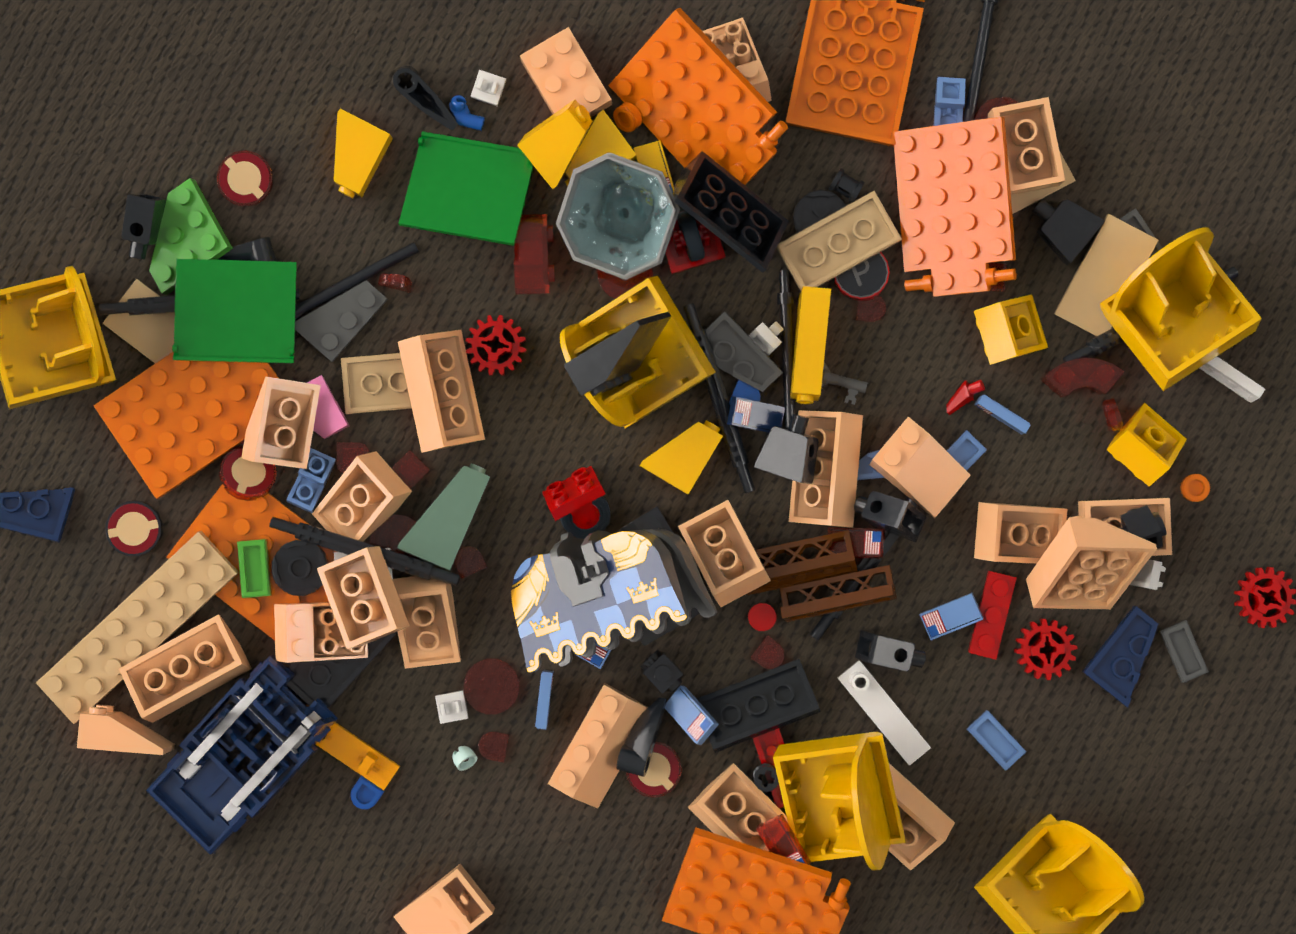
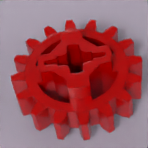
M488 315V323L484 324L479 319L477 321L479 328L477 330L475 328L469 329L474 336L473 338H466V342L472 344V348L467 349L466 353L474 354L470 362L472 365L479 362L478 370L480 372L489 368L490 376L494 375L495 370H499L501 376H504L505 368L508 367L511 371H514L513 363L515 361L518 363L523 362L518 355L527 351L525 348L520 347V344L524 343L526 338L518 337L522 329L520 326L512 328L514 320L510 319L507 323H504L502 315H499L497 321H494L492 316ZM494 327L490 335L485 338L480 337L484 331ZM505 329L512 334L515 343L506 341L504 338ZM495 338H499V342L509 348H498L497 353H493V349L483 343H493ZM478 348L486 350L488 362L481 358ZM506 353L512 354L507 361L499 364V360Z
M1261 567L1255 568L1256 575L1246 572L1245 575L1248 580H1238L1237 583L1242 589L1241 591H1234L1235 595L1240 596V600L1236 601L1234 605L1242 606L1243 609L1239 613L1240 616L1245 617L1249 615L1247 623L1254 624L1257 621V625L1260 628H1265L1266 623H1268L1269 627L1275 628L1276 620L1280 623H1286L1284 615L1294 614V611L1290 609V605L1296 604V600L1292 599L1296 589L1289 588V585L1293 582L1292 579L1287 578L1283 580L1285 572L1277 571L1274 575V568L1267 567L1265 573ZM1261 579H1269L1263 586L1254 584ZM1280 590L1283 593V600L1281 599ZM1258 592L1268 593V597L1274 603L1264 602L1265 599ZM1248 595H1251L1252 606L1249 604ZM1270 609L1277 611L1270 616H1263Z
M1041 618L1039 626L1034 621L1029 622L1031 629L1022 628L1021 632L1025 636L1023 639L1016 638L1015 640L1021 644V648L1015 649L1014 653L1022 655L1017 663L1020 665L1026 663L1027 666L1024 672L1028 674L1034 670V678L1037 679L1041 677L1042 673H1044L1046 680H1051L1052 673L1059 678L1062 677V668L1066 670L1071 669L1067 664L1068 660L1076 661V657L1071 655V651L1076 650L1077 646L1070 644L1074 635L1065 634L1068 628L1066 625L1057 628L1058 621L1052 620L1050 625H1048L1047 620ZM1050 631L1056 633L1061 638L1062 643H1057L1053 640ZM1038 633V639L1032 645H1028L1030 639ZM1045 642L1047 645L1052 646V651H1048L1047 656L1040 652V648L1045 646ZM1063 654L1060 661L1054 665V660L1058 655ZM1029 656H1036L1040 660L1041 668L1036 666Z

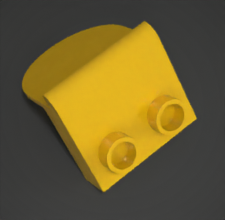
M1207 227L1193 230L1166 245L1135 270L1123 283L1118 292L1100 303V308L1106 319L1163 391L1254 333L1262 319L1208 253L1214 234Z
M73 266L66 267L62 275L0 290V380L9 409L86 390L116 380L85 274H77Z
M658 276L647 278L581 322L562 329L560 333L561 349L567 363L635 321L669 311L671 318L640 368L631 374L632 380L620 387L617 386L596 396H592L591 392L585 394L594 408L606 420L618 427H629L716 373Z
M869 732L778 746L773 760L792 842L804 862L864 856L871 870H881L890 845L906 843L883 734L880 732Z
M1052 814L1047 815L1035 825L974 886L1014 934H1100L1119 913L1137 911L1144 904V894L1138 880L1125 862L1106 843L1078 824L1065 820L1057 821Z

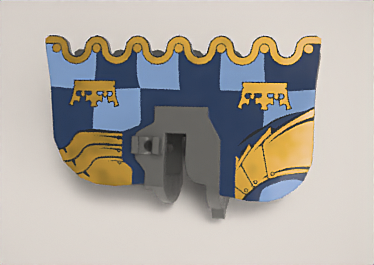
M666 529L632 530L615 534L599 530L589 534L584 541L574 538L571 532L561 535V541L552 547L550 553L535 555L526 559L520 565L514 576L511 589L512 606L522 642L526 669L530 673L540 669L542 665L541 657L544 653L552 663H558L559 666L563 667L572 662L573 652L585 658L595 655L596 642L600 647H605L608 650H614L618 647L620 634L631 642H638L643 637L644 625L655 634H661L666 631L667 618L669 616L676 624L685 626L691 621L692 608H696L703 617H712L717 614L716 607L704 585L690 548L679 535Z

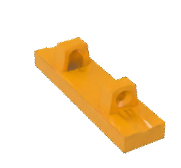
M335 722L330 726L331 730L325 739L317 742L316 745L382 790H385L400 765Z

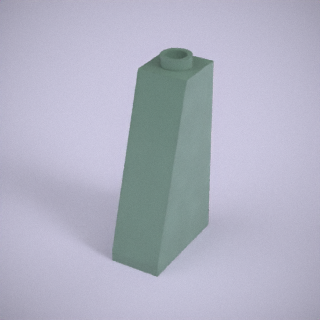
M472 463L469 467L463 466L400 541L397 549L450 571L490 476L485 475L486 469Z

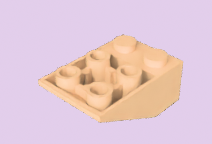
M740 18L704 30L703 33L766 101H772L767 75L744 19Z
M329 602L274 604L276 661L288 663L368 658V644L346 649Z
M459 864L398 912L394 918L407 934H467L492 915L495 907L464 867Z

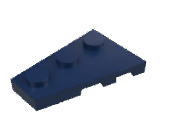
M75 488L0 493V528L60 543Z
M1133 606L1082 671L1127 708L1132 699L1130 697L1135 683L1137 684L1139 672L1145 656L1149 652L1158 623L1137 606Z

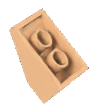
M265 377L246 429L242 458L253 462L307 469L321 385Z
M907 417L869 464L934 519L971 476L928 432L909 417Z
M375 451L359 455L354 459L312 515L325 530L363 542L398 510L412 491Z
M979 502L974 558L993 562L1037 564L1067 521L1068 509Z
M417 576L393 579L409 623V627L397 631L405 669L461 662L451 584L433 578L426 580Z
M96 705V707H89V711L80 713L77 748L164 755L174 750V743L125 713L113 711L114 706Z

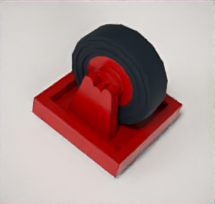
M679 212L665 252L671 274L724 259L726 256L720 238L688 212Z
M592 466L575 470L571 477L563 481L551 483L542 492L555 521L560 519L565 530L571 532L574 537L585 539L593 532L604 531L609 523L610 508L607 500L603 497L606 493Z

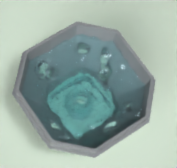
M608 152L573 169L556 225L574 261L627 280L662 263L680 208L674 202V195L662 171ZM622 208L628 209V218L623 216Z

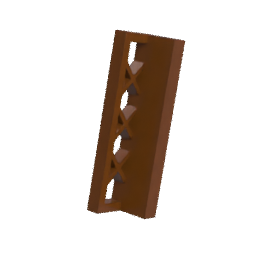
M849 530L755 550L759 559L764 562L763 566L771 581L747 593V595L858 572ZM845 540L846 552L835 554L828 550L833 542ZM814 547L819 550V553L813 559L807 560L801 556L805 548ZM786 553L792 556L787 564L778 565L773 562L778 554Z
M890 565L780 588L783 604L780 610L782 619L786 622L897 599ZM886 574L888 585L874 588L868 585L874 575ZM865 577H867V579L865 580V582H863V581L860 580V578H865ZM855 580L862 585L859 591L841 592L847 581ZM840 583L837 588L832 586V584ZM828 586L834 590L831 597L822 599L813 597L819 587ZM812 589L810 594H808L804 590ZM801 592L807 598L803 603L790 605L788 594Z

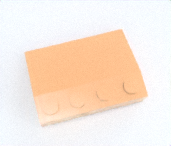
M1069 517L1026 578L1033 608L1111 610L1157 550L1156 544L1097 518Z

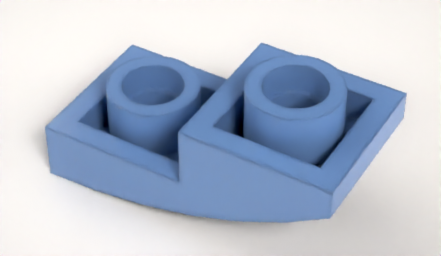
M310 448L307 469H299L298 477L286 501L313 513L336 459Z

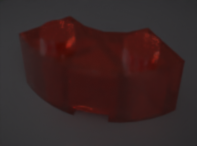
M547 214L522 215L514 246L516 294L549 293L550 282H555L554 265H549V242H554L553 225H548Z
M1081 358L1065 362L1050 369L1040 380L1060 398L1067 396L1078 388L1089 389L1102 395L1109 391L1123 375L1124 371L1104 360Z

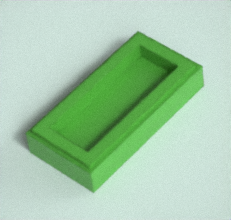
M267 539L237 542L242 598L271 596Z

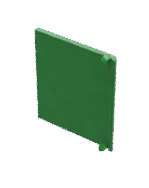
M422 132L421 137L418 139L419 147L402 208L399 226L515 246L534 165L522 150L516 147Z
M176 259L173 360L294 363L297 262Z

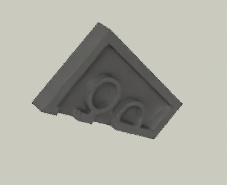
M366 280L295 321V330L333 362L388 299Z
M726 311L706 329L719 369L762 392L783 373L776 363Z

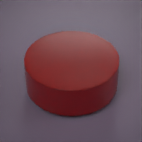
M766 603L755 604L748 612V621L755 630L767 631L776 622L775 610Z

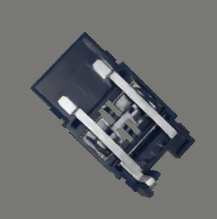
M274 655L269 656L264 662H260L250 673L251 677L248 680L241 678L182 741L179 746L183 751L181 753L178 752L169 761L168 767L146 790L210 855L214 854L234 832L236 833L247 821V816L250 815L253 818L259 814V810L271 801L308 761L309 756L318 750L315 744L331 730L330 726L338 720L320 698L307 707L288 689L286 684L295 674L281 662L276 661ZM229 699H230L231 701H233V702L228 703V704L218 713V711L229 701ZM218 713V715L207 725V723ZM260 723L264 728L249 742L246 737ZM269 732L272 735V741L259 751L254 746ZM216 741L221 743L230 752L237 747L242 752L229 764L225 760L229 754ZM246 755L252 760L247 766L254 774L252 777L244 769L239 773L235 770V767ZM260 782L265 784L263 788L259 785Z

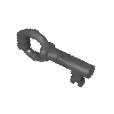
M824 362L821 387L832 384L847 388L849 395L846 396L844 403H848L850 400L852 401L851 404L855 405V396L858 392L865 393L868 382L831 373Z

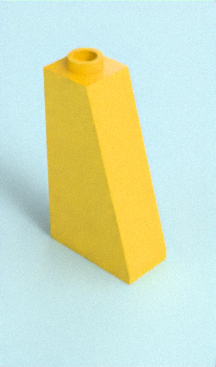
M803 286L798 300L790 398L796 399V402L800 404H813V401H818L821 395L831 289Z

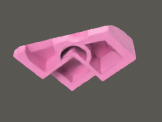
M321 375L309 381L308 383L321 385L313 431L326 439L349 427L350 425L324 377Z

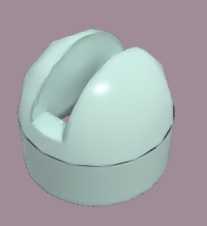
M468 746L458 747L459 752H453L452 759L459 771L469 769L477 761L476 754Z

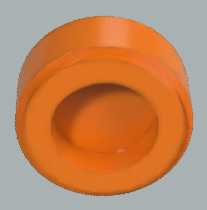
M623 103L614 111V121L624 132H632L642 123L641 113L632 103Z
M1191 474L1183 479L1180 489L1185 499L1191 502H1199L1208 496L1210 484L1203 475Z

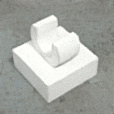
M479 70L471 98L498 106L506 78Z
M777 321L769 328L762 322L749 336L769 356L782 343L777 336L784 329Z
M1148 560L1130 585L1157 590L1158 587L1163 585L1162 582H1159L1160 572H1165L1166 568L1162 566V562Z
M463 690L435 696L440 724L468 719Z

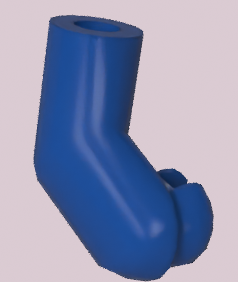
M461 95L454 96L449 104V110L458 125L482 131L485 117L471 114L466 104V99Z

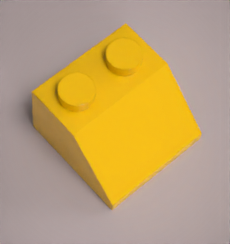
M1032 294L1001 301L974 311L976 325L980 330L984 351L990 365L1048 348Z
M1144 402L1113 438L1106 450L1117 461H1120L1132 471L1138 479L1151 486L1171 468L1187 439Z

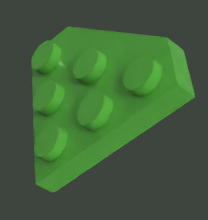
M189 178L168 193L149 269L160 292L165 295L170 294L176 287V259L218 260L233 249L194 179Z

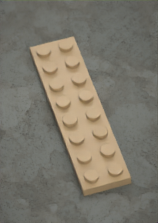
M202 531L197 532L42 676L36 684L73 724L77 723L80 713L89 711V707L96 706L123 681L119 668L163 644L239 573L238 570Z

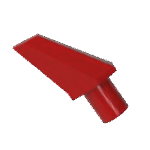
M965 380L946 404L947 413L951 415L974 400V394L985 390L982 380L971 384Z

